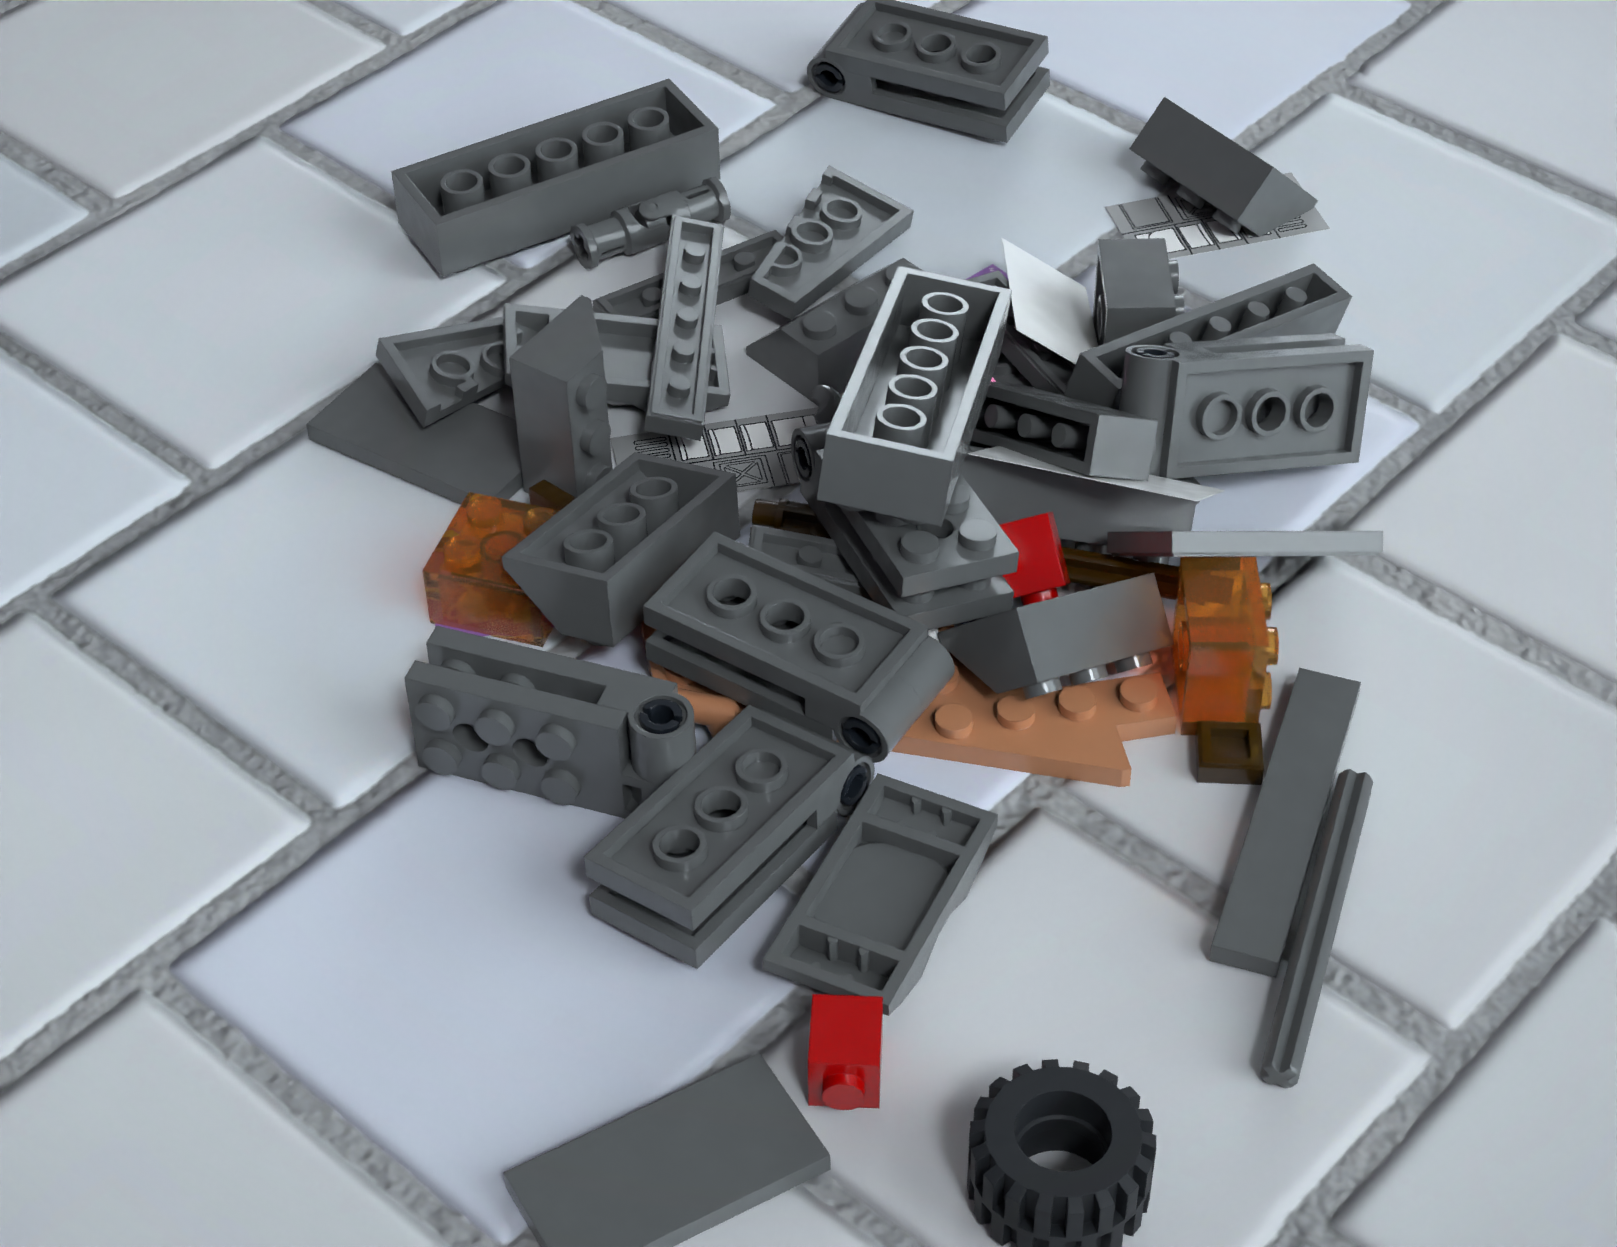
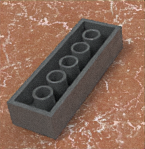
M666 79L391 171L398 223L442 277L452 273L463 272L472 266L501 256L511 255L518 250L543 241L557 239L563 234L569 233L571 226L584 223L587 226L610 218L611 212L616 209L652 199L659 194L671 190H677L679 193L701 186L703 180L710 177H717L720 180L719 129L670 79Z
M902 266L897 267L826 433L817 500L835 503L840 508L848 511L866 510L894 516L911 525L930 524L942 527L1001 353L1012 295L1011 289Z

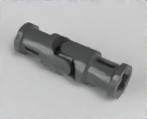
M710 177L704 179L701 186L679 193L677 190H671L659 194L652 199L616 209L611 212L610 218L586 226L584 223L571 226L570 230L571 242L580 264L585 269H591L598 266L599 260L622 252L629 256L667 241L672 216L706 222L712 220L723 222L730 219L731 206L721 181L717 177Z

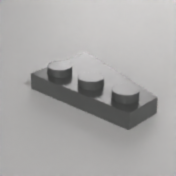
M503 317L378 338L376 357L423 428L506 385Z

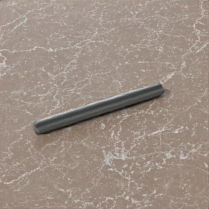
M1346 769L1338 775L1262 1060L1260 1075L1268 1084H1278L1283 1088H1291L1298 1083L1371 796L1373 780L1366 772L1356 773L1352 769Z

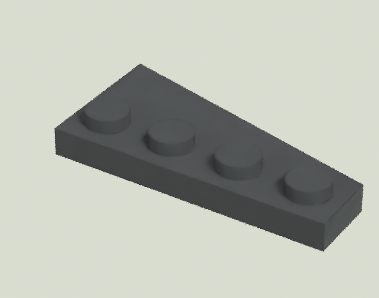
M829 165L822 174L821 184L817 189L813 188L807 196L804 208L799 216L794 215L787 225L785 236L781 242H776L751 277L748 296L769 307L774 312L793 320L909 229L914 210Z

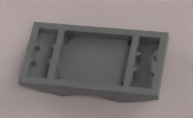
M504 303L503 342L506 385L512 387L509 357L565 309ZM594 312L603 349L604 371L607 381V404L633 405L646 412L658 319ZM714 325L706 411L728 406L731 396L722 325Z
M877 773L765 954L763 970L830 995L883 997V1014L889 1016L904 1001L921 979L939 933L950 914L966 899L996 830L998 814Z

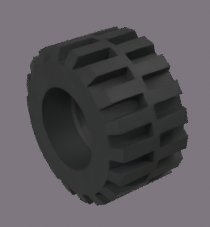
M1058 1059L1042 1060L1041 1069L1032 1070L1028 1064L1013 1069L1011 1081L999 1077L989 1085V1097L980 1096L974 1108V1119L970 1121L967 1173L968 1198L974 1200L973 1213L980 1225L991 1223L990 1236L1001 1246L1013 1241L1017 1244L1016 1247H1122L1123 1234L1133 1237L1139 1229L1142 1213H1147L1156 1155V1135L1152 1134L1154 1121L1149 1109H1139L1140 1096L1131 1086L1122 1089L1117 1087L1118 1076L1105 1069L1099 1075L1089 1072V1063L1074 1060L1073 1067H1059ZM1046 1151H1065L1086 1159L1092 1165L1077 1171H1055L1038 1165L1029 1157Z

